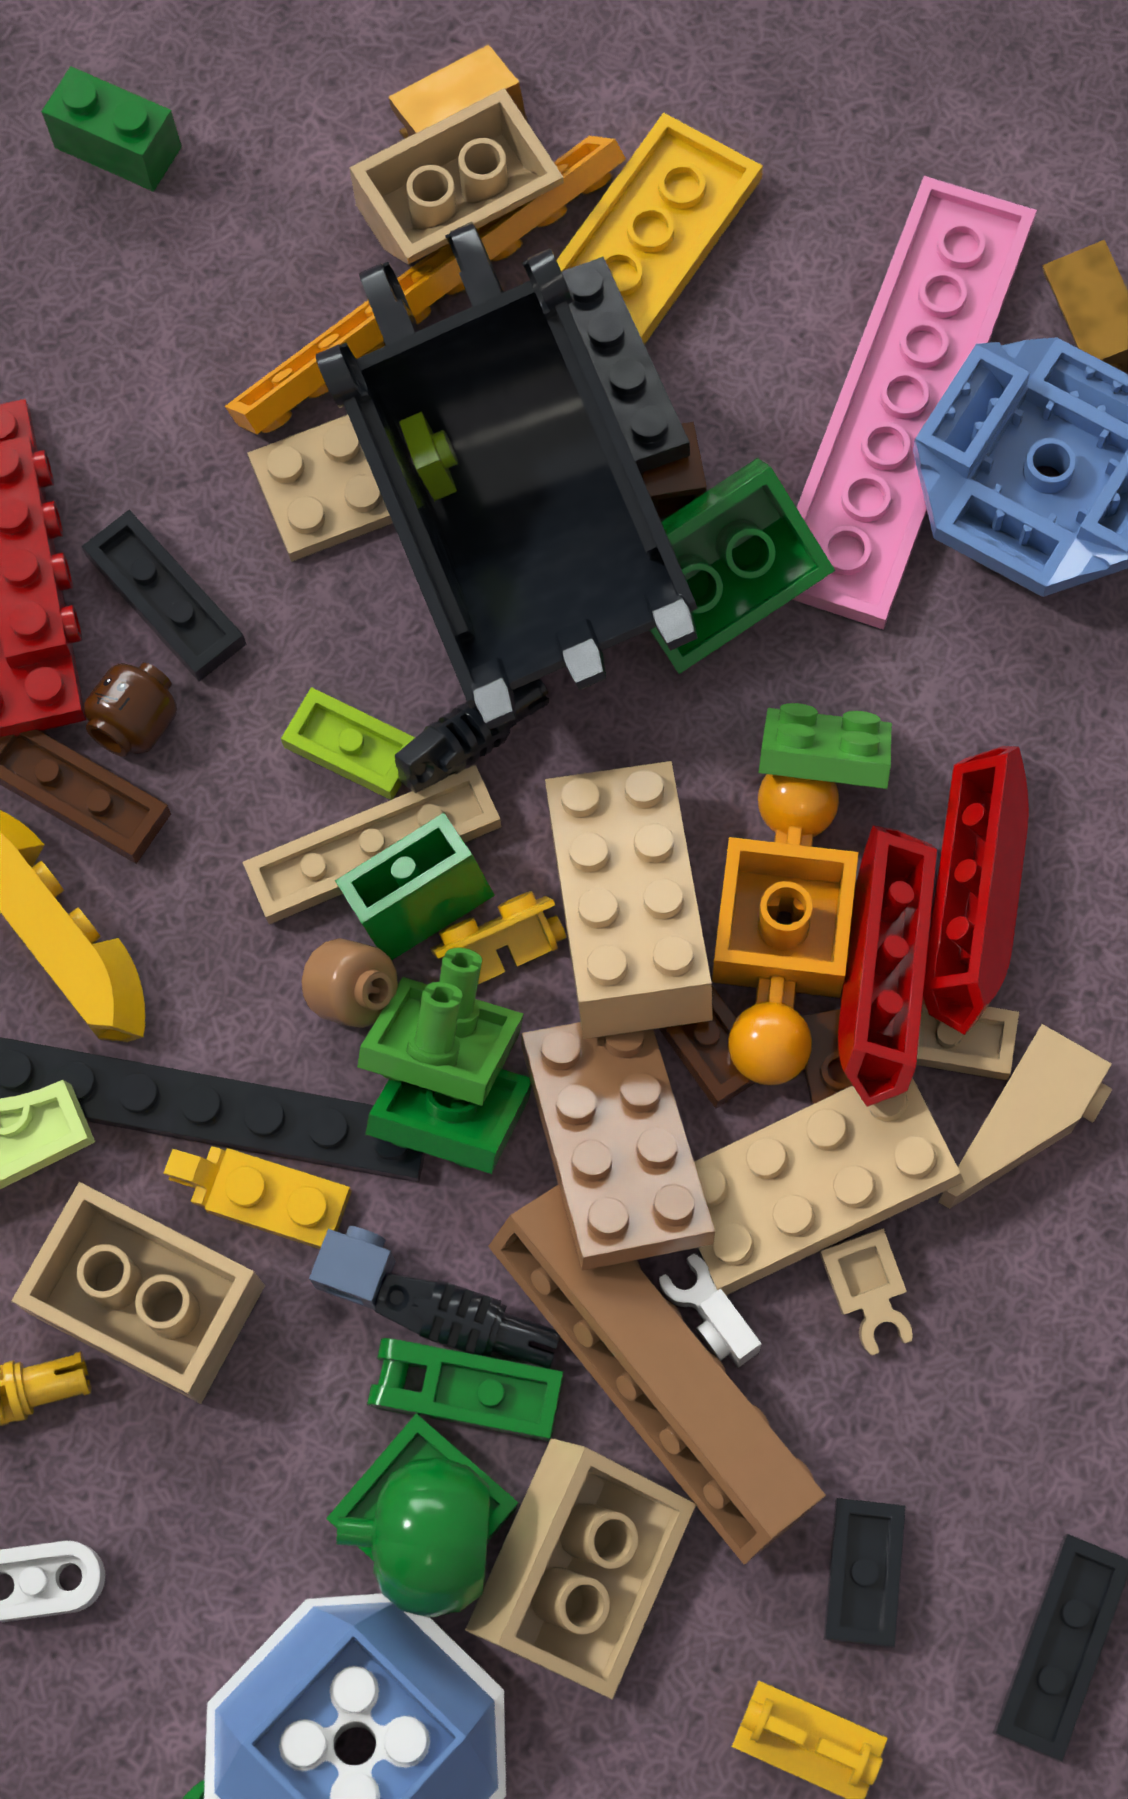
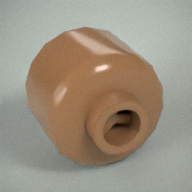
M341 938L324 942L312 952L305 964L301 980L303 997L309 1009L322 1019L356 1028L373 1025L383 1008L396 995L398 987L397 971L387 954L378 947Z

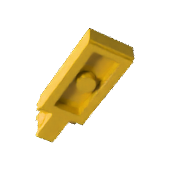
M212 1146L207 1159L172 1149L163 1173L169 1176L168 1180L195 1188L191 1199L192 1204L205 1208V1211L209 1214L317 1249L321 1248L328 1229L338 1231L352 1192L350 1187L236 1150L227 1148L225 1151Z

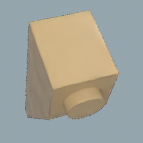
M1042 1024L958 1166L964 1182L944 1191L939 1203L949 1209L1070 1134L1081 1117L1093 1123L1112 1091V1088L1102 1083L1112 1063Z

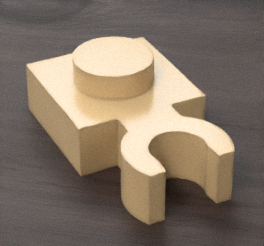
M879 1228L819 1251L841 1313L845 1315L861 1309L864 1318L860 1324L859 1337L864 1349L870 1355L879 1353L878 1345L874 1340V1331L883 1322H891L896 1326L902 1343L905 1344L912 1341V1328L909 1321L902 1313L893 1310L889 1298L906 1293L907 1291L884 1228Z

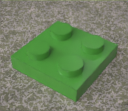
M799 703L783 704L780 706V709L768 708L758 773L887 789L891 767L892 723L882 722L879 716L865 711H848L843 714V717L818 714L816 708Z

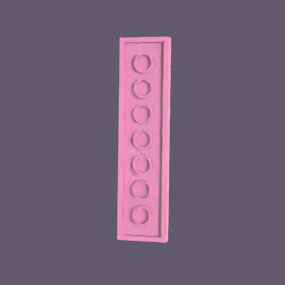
M923 177L797 505L799 513L836 571L792 600L884 630L927 514L913 454L915 438L974 346L979 343H990L1034 224L1037 210L930 177Z

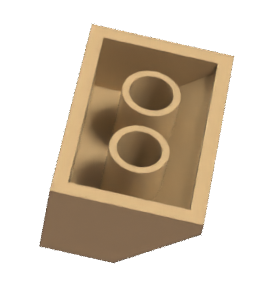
M505 88L349 167L355 203L383 249L408 265L449 244L445 235L450 234V231L470 222H473L477 229L564 183L563 175Z
M551 1438L465 1631L613 1699L696 1504L586 1447Z

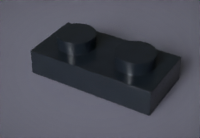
M837 1498L835 1500L823 1640L885 1648L895 1647L905 1505Z

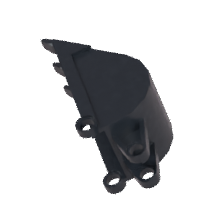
M470 222L450 231V234L445 235L460 267L461 272L459 274L472 307L420 330L390 263H380L360 272L359 277L386 346L356 359L347 343L338 344L316 354V360L335 403L339 408L345 406L470 708L477 706L490 730L516 718L514 689L564 667L569 671L579 690L607 678L602 651L656 627L670 651L698 639L692 612L698 609L571 312L569 304L573 303L574 300L552 249L544 250L522 262L530 281L504 292L474 223ZM420 412L423 413L433 433L441 430L445 431L458 461L457 465L449 468L457 491L434 501L416 471L399 421Z

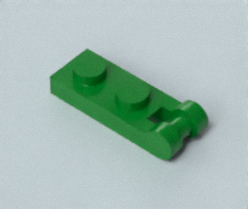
M381 1338L377 1359L383 1361L378 1384H371L367 1401L368 1406L411 1415L417 1413L421 1417L550 1442L564 1379L562 1371L403 1340ZM409 1367L427 1369L422 1393L404 1389Z

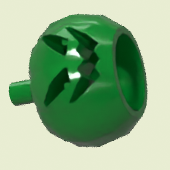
M441 1457L412 1460L393 1472L379 1493L378 1509L375 1511L374 1519L338 1516L336 1545L372 1548V1555L374 1557L373 1574L382 1595L401 1611L427 1618L460 1612L483 1594L489 1516V1485L470 1466Z

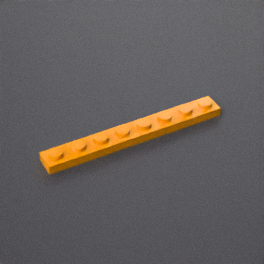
M589 135L554 161L564 177L563 184L477 228L490 261H498L510 256L522 245L520 238L536 226L544 227L560 219L567 211L565 205L581 193L588 194L596 191L609 182L612 177L610 171L626 160L616 139ZM449 244L433 251L397 278L417 324L428 317L431 313L429 306L445 294H456L465 289L459 274L461 272ZM369 300L225 405L233 420L240 427L255 434H259L261 431L262 433L272 432L291 418V409L307 397L315 398L329 391L319 369L316 354L338 344L347 343L353 355L358 359L384 347V339Z

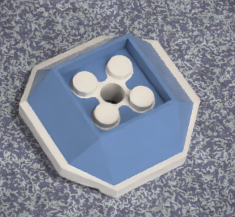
M382 1593L306 1599L207 1703L204 1799H505L504 1689L431 1618L401 1611ZM353 1727L368 1730L376 1740V1749L372 1757L366 1763L358 1766L343 1763L335 1754L337 1739L345 1730Z

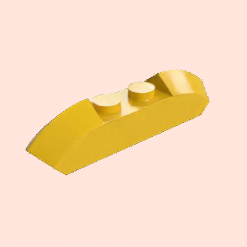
M0 810V913L98 1039L130 1042L143 1038L145 1031L143 989L137 969L127 949L119 938L94 943L101 936L79 907L68 914L55 898L64 891L60 883L42 861L34 865L45 844L22 822Z

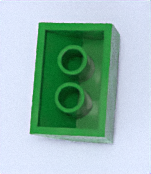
M756 458L662 521L698 609L692 611L698 639L670 651L656 627L649 631L678 674H680L836 571L770 465Z

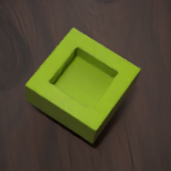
M422 412L399 421L416 471L434 501L456 492L457 490L449 468L457 465L458 461L445 431L441 430L433 433Z

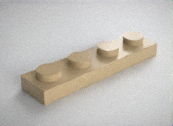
M474 765L458 774H452L417 793L411 791L243 861L268 924L270 925L343 894L335 882L336 879L442 813H445L464 843L501 828L500 817L477 766Z

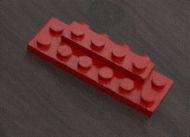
M26 399L0 404V737L13 734L20 736L19 733L36 729L42 731L86 721L73 643L82 641V632L74 605L66 606L63 590L73 588L72 577L65 553L56 554L54 538L63 537V528L56 502H47L45 487L54 485V478L46 450H37L30 408Z

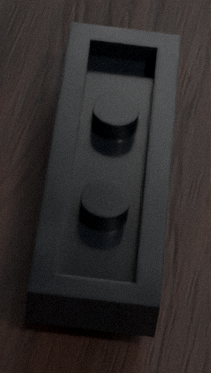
M130 510L126 511L82 545V549L91 563L198 682L247 645L244 635Z
M1070 1534L1063 1536L992 1734L1057 1762L1063 1761L1128 1577L1127 1558Z

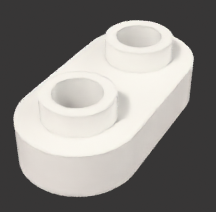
M60 1541L0 1550V1575L9 1574L14 1580L13 1593L7 1599L0 1600V1622L74 1613L88 1608L98 1599L104 1587L105 1569L101 1558L90 1547L75 1541ZM75 1564L82 1571V1581L76 1589L66 1591L60 1585L59 1577L66 1566Z

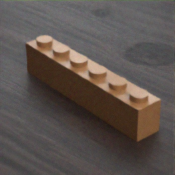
M559 1184L508 1217L489 1244L490 1250L744 1565L801 1520L826 1496L814 1481L808 1467L789 1451L771 1429L763 1412L752 1405L726 1374L721 1361L702 1345L684 1323L676 1306L666 1300L643 1273L637 1260L582 1271Z

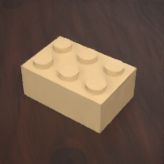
M79 1182L11 1301L29 1315L201 1404L265 1285L257 1274L249 1268Z

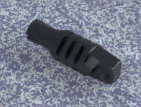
M539 678L514 689L516 718L493 729H488L477 706L470 708L467 700L465 704L455 707L451 713L441 716L437 722H432L426 726L421 734L395 754V764L401 783L417 793L452 774L460 773L466 766L478 761L479 757L487 755L493 748L505 743L510 734V728L548 705L549 698L546 697L548 691L542 680Z
M388 1273L381 1286L375 1306L376 1313L415 1332L421 1338L480 1356L490 1357L492 1351L547 1369H550L555 1353L529 1344V1341H535L556 1349L560 1339V1335L553 1328L505 1313L507 1306L501 1304V1300L439 1279L438 1281Z

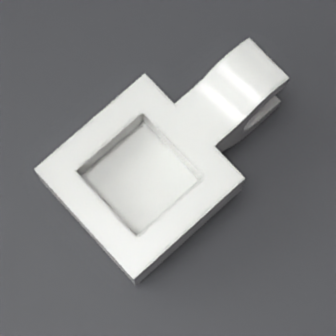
M692 1254L687 1258V1264L697 1277L696 1284L688 1290H681L675 1287L671 1279L664 1274L659 1278L660 1290L663 1296L674 1305L695 1308L698 1311V1315L704 1321V1323L696 1328V1331L706 1347L720 1361L729 1355L737 1368H739L760 1352L761 1342L722 1289L717 1290L704 1260L696 1254Z

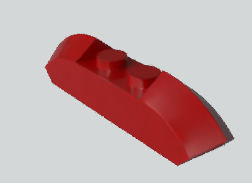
M1001 746L967 757L953 766L927 949L923 997L930 1016L963 1035L973 1028L998 993L1006 977L1012 955L1029 818L1026 774L1020 748L1017 746Z
M875 825L872 826L864 850L854 892L846 973L843 983L838 1027V1051L842 1069L866 1107L907 1092L916 1069L937 848L932 844L897 829Z

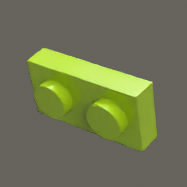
M312 687L281 737L284 748L389 800L394 799L402 785L395 764V754L415 739V737Z

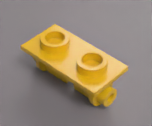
M529 891L498 905L497 908L501 916L480 926H477L473 917L439 932V935L443 942L430 949L432 954L438 959L445 956V953L452 948H466L477 952L482 957L478 984L505 973L496 950L507 945L513 961L518 967L550 951L557 950V942L566 939L567 936L557 915L546 919L543 913L544 910L555 906L553 899L543 896L536 900L533 892Z
M758 1680L732 1747L843 1798L865 1799L869 1786L873 1785L883 1759L881 1755L888 1738Z

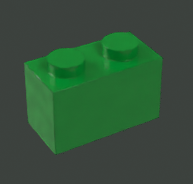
M70 66L41 111L55 149L153 192L182 148L172 110Z
M445 813L440 814L335 880L376 947L387 954L391 960L495 896L474 856Z

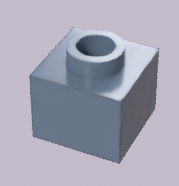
M349 1226L346 1235L328 1229L309 1280L317 1290L375 1310L381 1286L386 1275L392 1273L396 1261L392 1252L383 1248L386 1239L380 1235L355 1226Z

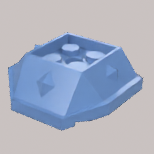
M1057 337L1029 339L1001 345L1000 342L976 344L914 441L913 454L933 538L1042 597L1128 569V374ZM1036 467H1052L1060 473V476L1048 477L1042 475L1036 470Z

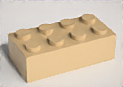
M672 761L545 779L583 1039L712 1021V983Z

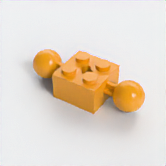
M766 774L758 791V808L766 825L775 832L774 842L729 837L712 982L757 988L755 1005L744 1010L731 1027L728 1047L730 1057L737 1070L749 1080L762 1085H778L792 1080L804 1069L810 1058L812 1050L811 1032L804 1018L794 1010L795 994L804 993L837 998L841 996L846 973L858 852L812 847L813 837L825 831L837 814L839 792L835 782ZM781 911L791 913L792 924L784 925L776 921L778 913Z

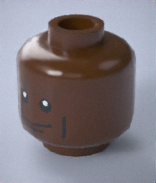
M145 662L141 663L139 667L125 663L112 666L85 700L84 714L89 721L86 725V731L100 746L117 756L125 757L129 752L135 754L148 752L174 720L177 713V704L169 692L172 686L170 679L161 670Z

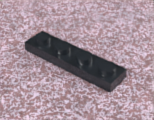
M604 257L561 271L574 300L573 303L569 304V307L640 473L690 456V442Z

